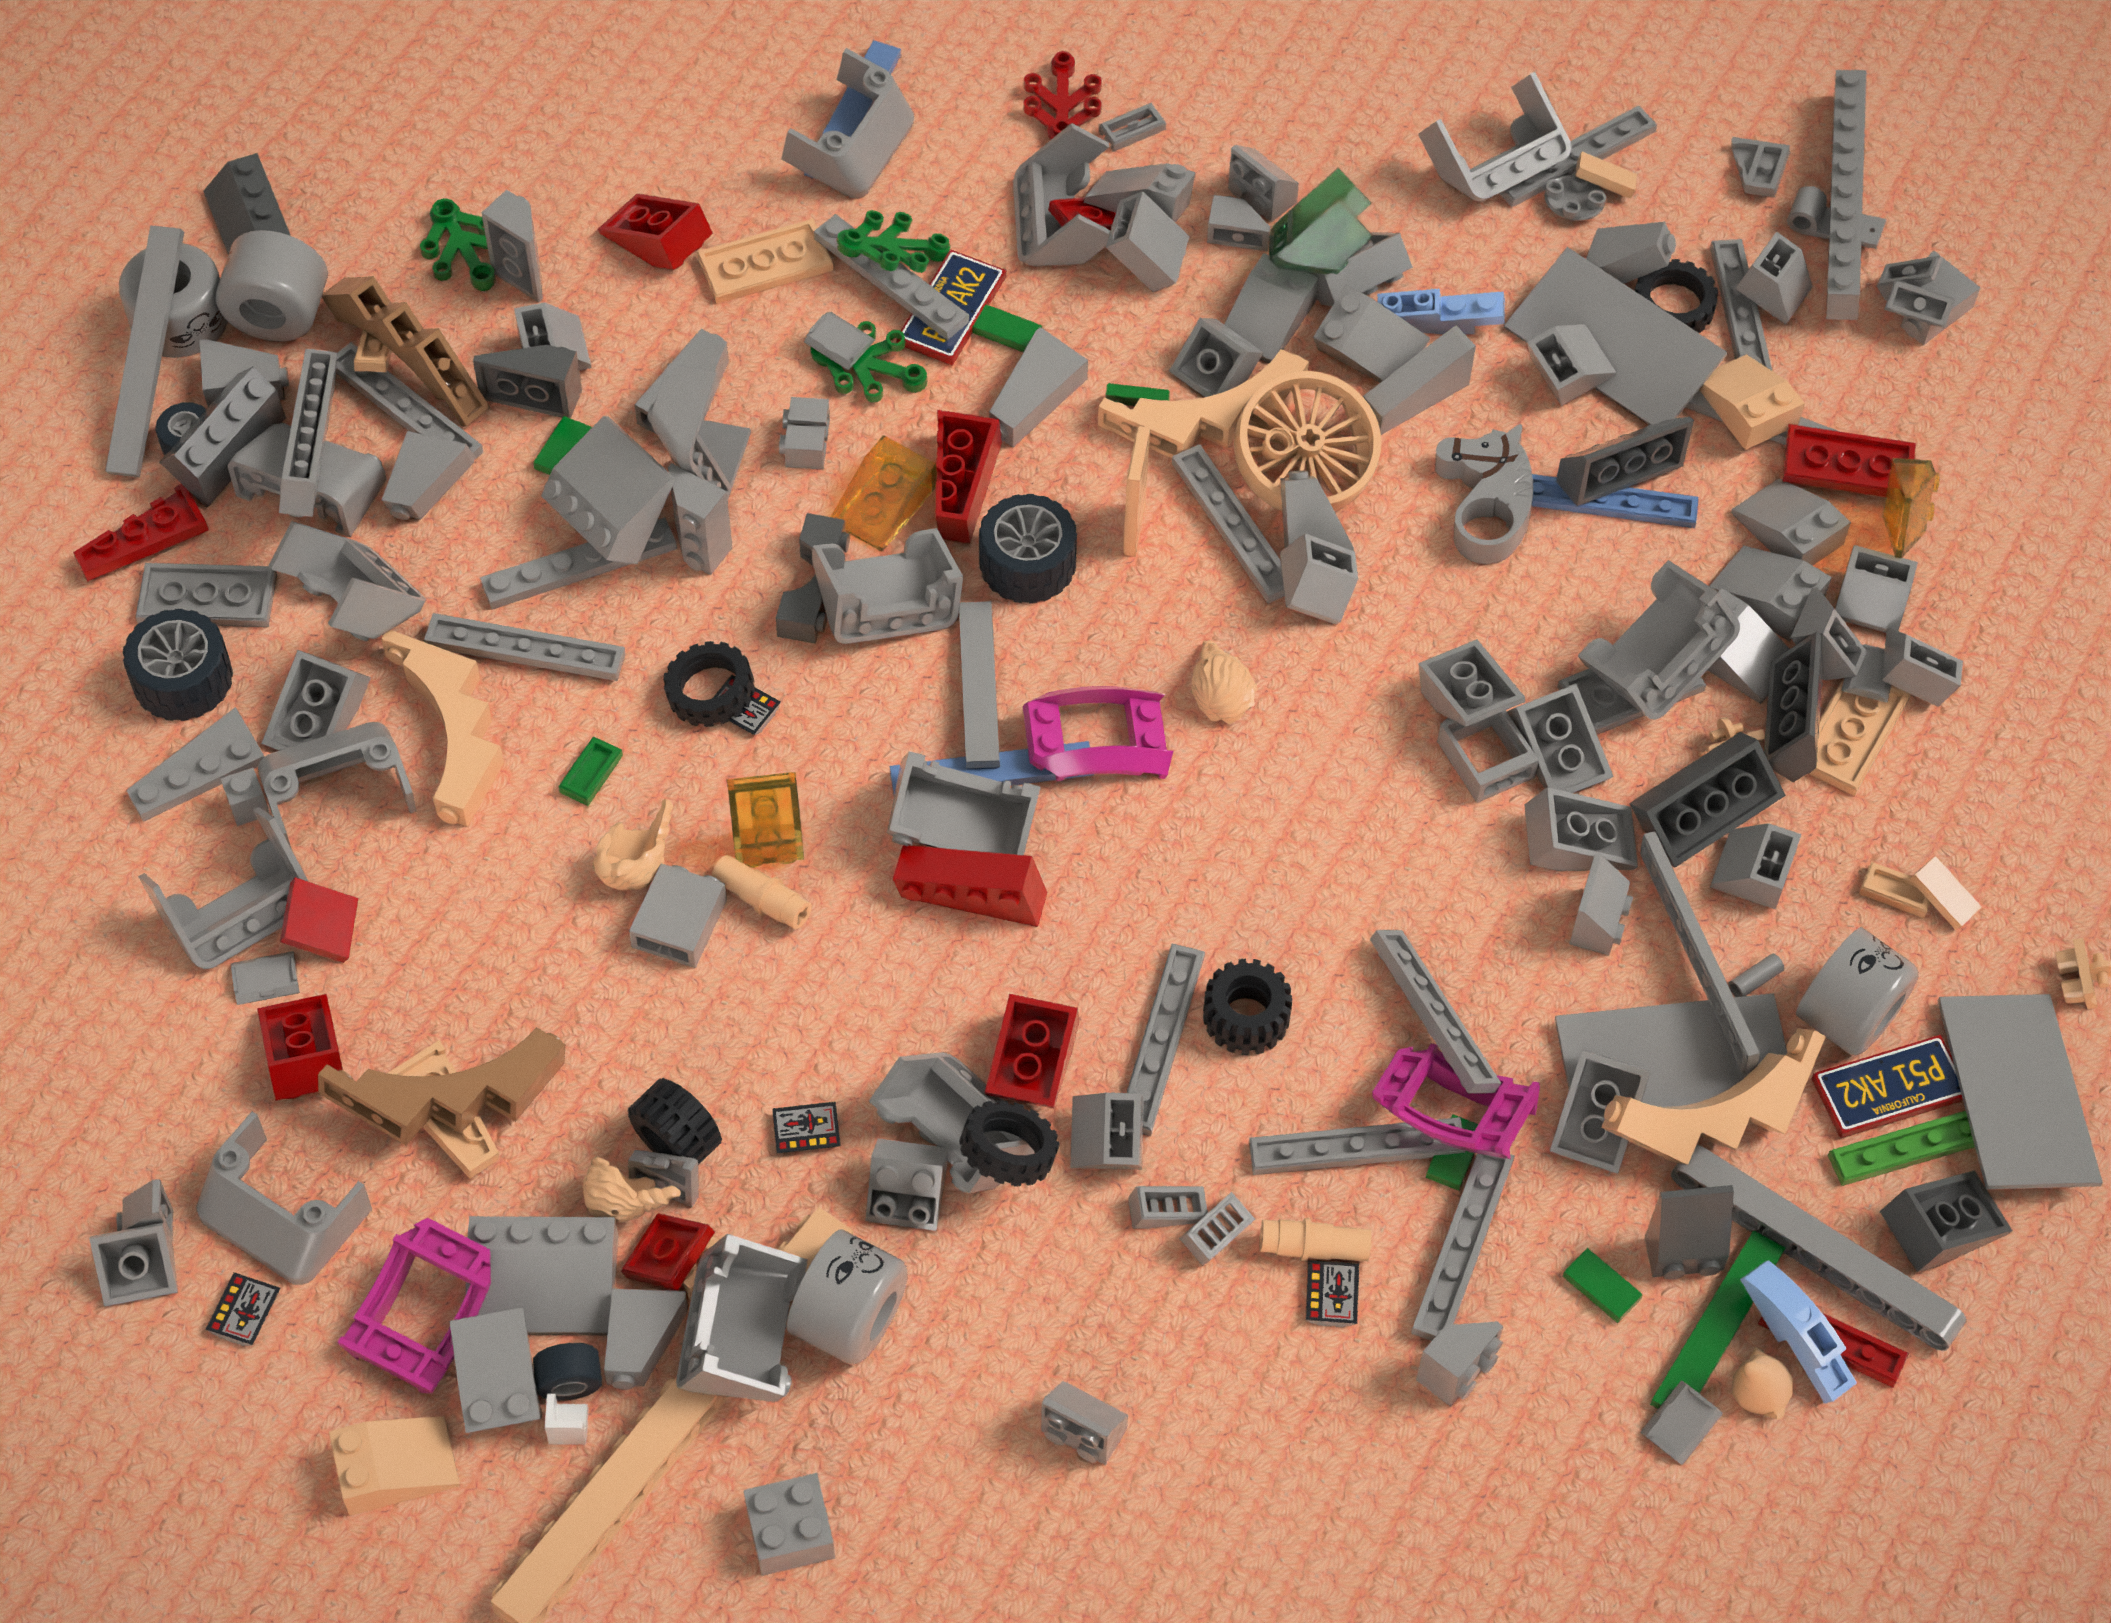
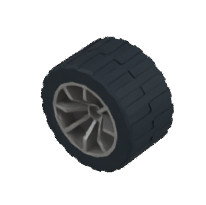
M1018 494L1007 499L1004 498L988 510V513L981 521V528H979V567L982 571V578L993 592H997L1005 599L1014 600V602L1037 603V601H1046L1054 595L1060 594L1070 584L1076 570L1077 533L1075 521L1072 520L1071 514L1067 509H1064L1057 501H1053L1043 495Z
M184 609L160 611V613L152 614L141 623H138L126 639V644L123 647L124 667L136 699L152 715L171 721L203 716L208 711H212L227 696L226 693L232 684L233 669L223 636L218 626L206 615Z

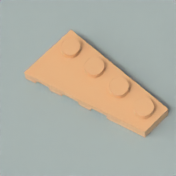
M439 1040L394 1068L388 1074L435 1076L455 1073L456 1070L453 1064L448 1061L445 1049ZM478 1116L473 1119L462 1133L457 1132L434 1117H431L423 1126L427 1133L469 1178L480 1173L499 1159V1152L483 1121Z

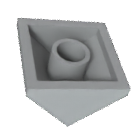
M164 1223L90 1236L89 1240L104 1307L178 1293L173 1243Z

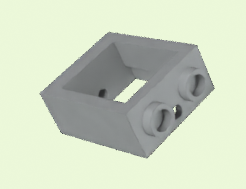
M1506 710L1466 727L1450 718H1447L1440 724L1437 742L1477 803L1535 778L1539 759ZM1492 726L1512 756V759L1478 773L1457 741Z

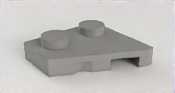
M1732 137L1731 149L1744 192L1775 198L1790 155V145Z
M635 1150L629 1158V1179L648 1177L655 1181L656 1188L677 1187L681 1194L679 1197L671 1199L691 1208L699 1197L698 1160L642 1150Z

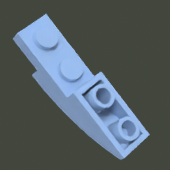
M1440 289L1378 294V303L1422 333L1444 334L1457 325L1464 334H1475V326L1505 324L1504 291L1441 296Z
M1768 1260L1740 1279L1777 1342L1787 1340L1824 1404L1833 1402L1857 1384L1840 1355L1846 1350V1347L1838 1334L1812 1300L1783 1271Z

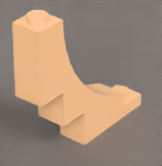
M1280 349L1274 359L1248 381L1223 393L1205 398L1181 401L1140 398L1133 410L1120 402L1104 398L1098 406V426L1132 441L1135 440L1136 429L1139 426L1150 428L1149 448L1170 458L1192 448L1199 436L1228 448L1235 437L1239 417L1252 395L1273 378L1286 373L1308 371L1309 361L1297 354H1291ZM1292 391L1279 392L1278 395L1287 409H1289L1294 401ZM1270 398L1259 404L1260 407L1281 421L1283 419ZM1255 414L1250 415V424L1269 431L1273 429L1272 426Z
M390 630L381 638L386 658L395 664L403 665L407 682L430 702L438 713L447 733L445 770L440 785L433 797L437 816L449 824L458 823L468 827L504 764L500 745L482 739L492 722L489 704L470 697L480 681L477 661Z
M1797 1028L1795 1034L1788 1041V1052L1786 1055L1768 1053L1759 1065L1743 1080L1715 1097L1698 1103L1661 1107L1648 1105L1633 1098L1615 1095L1614 1099L1605 1109V1120L1601 1128L1671 1162L1685 1165L1689 1164L1700 1137L1722 1147L1737 1149L1748 1121L1768 1131L1785 1134L1826 1036L1815 1030Z

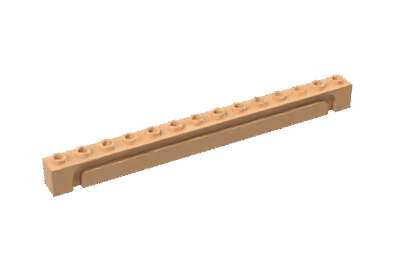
M818 1207L811 1216L806 1215L800 1221L796 1234L789 1243L787 1241L783 1242L777 1250L808 1259L807 1271L821 1247L832 1234L840 1229L853 1234V1230ZM793 1300L790 1302L789 1311H790V1308H791V1305H792ZM670 1378L662 1387L660 1398L652 1407L647 1406L640 1413L636 1421L637 1426L629 1435L624 1434L614 1445L613 1454L605 1464L599 1463L590 1474L589 1483L582 1492L577 1491L569 1498L565 1505L566 1511L557 1522L553 1520L545 1527L541 1534L542 1540L533 1550H527L520 1557L516 1565L517 1570L508 1580L503 1579L495 1587L492 1593L493 1599L491 1600L494 1613L506 1623H544L549 1617L550 1610L556 1603H561L729 1397L689 1392L678 1388L676 1379Z

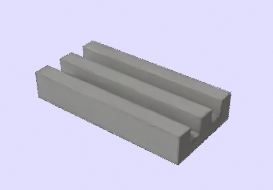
M1152 103L1099 124V133L1105 135L1106 142L1111 143L1113 152L1166 130L1165 120ZM1147 116H1150V117H1148V118H1146V119H1143V120H1141V121L1138 122V120H1140V119H1142V118H1145V117H1147Z

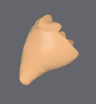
M1755 1347L1750 1358L1743 1362L1733 1375L1732 1394L1738 1404L1747 1411L1763 1414L1766 1417L1777 1420L1784 1417L1785 1406L1792 1397L1793 1378L1781 1361L1766 1355L1763 1350Z

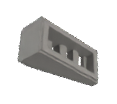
M1136 1186L1128 1198L1133 1229L1195 1224L1208 1213L1204 1186ZM1186 1198H1191L1193 1212H1188ZM1174 1199L1177 1200L1178 1212H1174L1172 1201ZM1158 1201H1162L1163 1212H1159Z
M1231 1192L1179 1239L1203 1266L1250 1225L1255 1218ZM1229 1204L1243 1219L1239 1224L1225 1209ZM1219 1213L1233 1228L1230 1232L1217 1219L1216 1216ZM1211 1222L1224 1238L1219 1240L1207 1224ZM1200 1230L1214 1244V1247L1210 1248L1199 1236L1198 1232Z

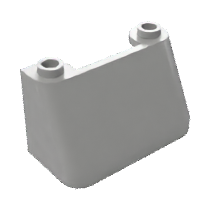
M285 423L272 424L234 454L228 463V470L237 497L251 501L255 493L262 497L266 490L280 495L281 478L291 430L290 425ZM325 441L314 507L317 508L319 518L325 520L329 516L338 524L335 528L337 533L348 537L352 536L387 480L380 459L372 454H363Z
M937 528L921 530L910 535L906 540L904 553L845 561V554L837 544L813 546L812 563L830 629L838 642L850 644L942 630L953 625L957 620L963 575Z
M1669 560L1652 578L1651 591L1656 600L1613 645L1604 638H1597L1590 642L1578 655L1585 666L1638 711L1653 720L1661 718L1729 648L1740 632L1739 620L1719 592Z
M910 751L902 758L887 833L893 836L892 842L905 846H912V843L915 842L934 848L1024 855L1040 786L1024 782L1023 786L1012 785L1010 788L1011 781L999 782L940 766V762L932 761L930 765H927L925 755Z
M726 1234L710 1247L701 1257L695 1275L677 1372V1387L694 1393L777 1402L782 1397H785L791 1386V1376L788 1375L787 1367L780 1364L789 1305L794 1299L805 1275L808 1259L730 1234Z

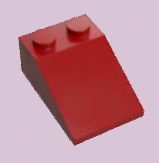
M639 193L633 196L598 228L602 236L648 264L670 270L682 266L684 260L694 251L700 249L704 242L713 234L699 203Z
M327 994L257 1008L275 1101L295 1099L301 1095L319 1092L318 1074L326 1065L331 1066L337 1071L343 1070Z
M1009 994L985 1094L1054 1109L1070 1061L1080 1022L1078 1008Z

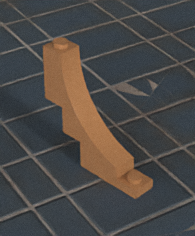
M374 276L343 278L322 294V299L337 321L346 322L361 328L393 351L421 379L437 399L446 401L461 426L469 425L490 408L440 329H423L406 302L391 303Z
M536 1027L513 1049L492 1061L461 1072L435 1076H403L367 1069L357 1081H354L347 1072L343 1070L337 1071L331 1066L326 1065L318 1074L319 1094L407 1146L431 1117L462 1133L485 1105L490 1106L516 1122L564 1065L566 1044L556 1035L546 1033Z

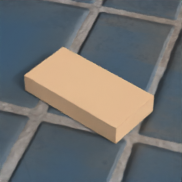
M1585 152L1580 153L1577 159L1576 177L1627 198L1632 197L1636 189V173Z
M1936 856L1910 878L1914 885L1955 930L1965 924L1982 908Z
M1874 862L1870 863L1859 895L1923 919L1930 904V901L1910 880L1911 876Z

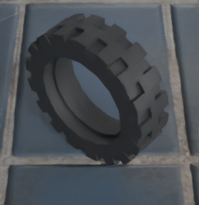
M1672 259L1668 266L1639 277L1635 287V292L1654 304L1655 302L1651 298L1650 293L1662 285L1676 284L1694 292L1700 300V305L1695 310L1687 313L1666 312L1698 333L1705 330L1706 324L1709 325L1711 323L1718 301V288L1714 287L1715 281L1712 276L1708 277L1706 275L1707 271L1702 267L1698 269L1694 266V263L1689 261L1683 263L1680 262V259Z
M707 641L705 645L698 646L697 643L690 646V650L686 652L682 650L676 655L677 659L675 661L671 660L667 666L668 673H664V690L672 711L676 712L680 720H688L694 726L704 724L705 727L714 726V723L720 722V724L729 722V718L732 716L736 718L742 713L744 706H749L751 702L750 695H754L755 692L754 677L747 657L745 655L742 656L741 650L737 647L731 648L725 642L714 644V641ZM723 668L736 675L733 685L726 693L717 698L697 700L683 693L686 682L694 674L704 669Z
M998 1100L994 1104L992 1101L984 1102L982 1107L977 1105L969 1113L959 1140V1144L962 1145L961 1153L963 1157L967 1156V1163L972 1168L976 1167L979 1169V1174L986 1178L988 1176L995 1178L994 1181L1004 1184V1182H1009L1011 1186H1021L1022 1183H1026L1027 1186L1033 1185L1037 1179L1039 1181L1044 1180L1047 1173L1050 1172L1059 1149V1142L1056 1141L1058 1135L1055 1130H1051L1050 1122L1045 1118L1041 1119L1038 1117L1039 1113L1031 1109L1029 1111L1023 1108L1024 1105L1018 1103L1011 1105L1003 1100ZM1002 1131L1016 1135L1029 1144L1034 1150V1154L1026 1156L1013 1155L1002 1151L991 1144L984 1133Z

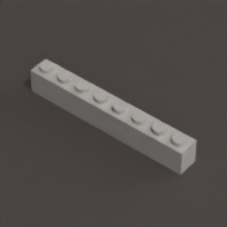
M305 349L281 478L279 513L289 514L293 517H313L335 388L338 352Z

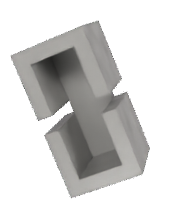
M791 397L790 408L783 411V428H787L786 435H780L779 454H785L786 467L824 470L827 444L824 441L828 440L830 424L829 399Z

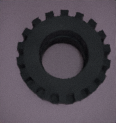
M1238 959L1237 965L1228 962L1224 964V971L1218 968L1213 973V979H1209L1207 983L1203 1008L1204 1025H1207L1206 1031L1209 1036H1215V1043L1220 1047L1226 1044L1227 1051L1234 1053L1238 1049L1242 1050V1055H1249L1251 1050H1255L1256 1054L1264 1053L1265 1046L1271 1050L1277 1045V1039L1282 1040L1286 1034L1292 1008L1291 987L1289 983H1284L1285 976L1281 972L1274 973V966L1269 963L1264 967L1260 965L1261 960L1253 959V963H1246V959ZM1248 998L1258 1001L1266 1010L1260 1014L1248 1016L1234 1011L1229 1004L1238 999Z
M658 1079L627 1110L634 1130L652 1152L694 1158L698 1160L699 1165L721 1144V1133L706 1108L690 1092L668 1079Z

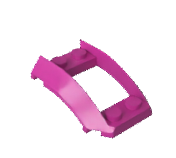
M1086 686L1048 692L1026 702L1023 705L1030 764L1041 771L1046 768L1056 775V781H1063L1067 777L1087 774H1128L1141 776L1143 772L1158 774L1159 778L1165 779L1168 775L1173 751L1167 750L1160 707V701L1165 694L1118 686ZM1082 703L1124 705L1130 746H1098L1065 751L1059 706Z
M1431 1043L1427 1050L1414 1052L1413 1047L1398 1049L1372 1091V1096L1376 1102L1400 1120L1441 1143L1468 1152L1511 1159L1510 1147L1529 1114L1536 1115L1540 1084L1539 1082H1532L1530 1086L1513 1084V1078L1496 1075L1501 1085L1495 1093L1468 1094L1450 1064L1445 1060L1443 1053L1438 1050V1045ZM1426 1076L1450 1091L1476 1103L1488 1106L1475 1131L1442 1123L1409 1106Z
M427 1217L414 1224L415 1228L401 1235L396 1234L392 1239L394 1243L375 1283L353 1317L354 1322L345 1336H341L337 1343L356 1360L361 1358L418 1388L419 1393L432 1394L454 1360L451 1329H448L434 1352L384 1326L382 1322L397 1298L415 1256L470 1284L454 1320L477 1316L491 1285V1251Z

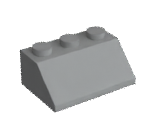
M506 189L482 212L490 263L494 268L495 275L537 302H540L543 299L541 270L531 205L524 197L516 196Z
M1371 232L1299 269L1319 277L1317 300L1322 305L1333 306L1345 285L1368 295L1377 291V285L1385 281L1386 283H1391L1401 279L1403 272L1413 267L1400 233Z
M671 463L668 467V472L676 479L671 489L674 519L684 562L694 570H702L712 575L732 549L727 491Z

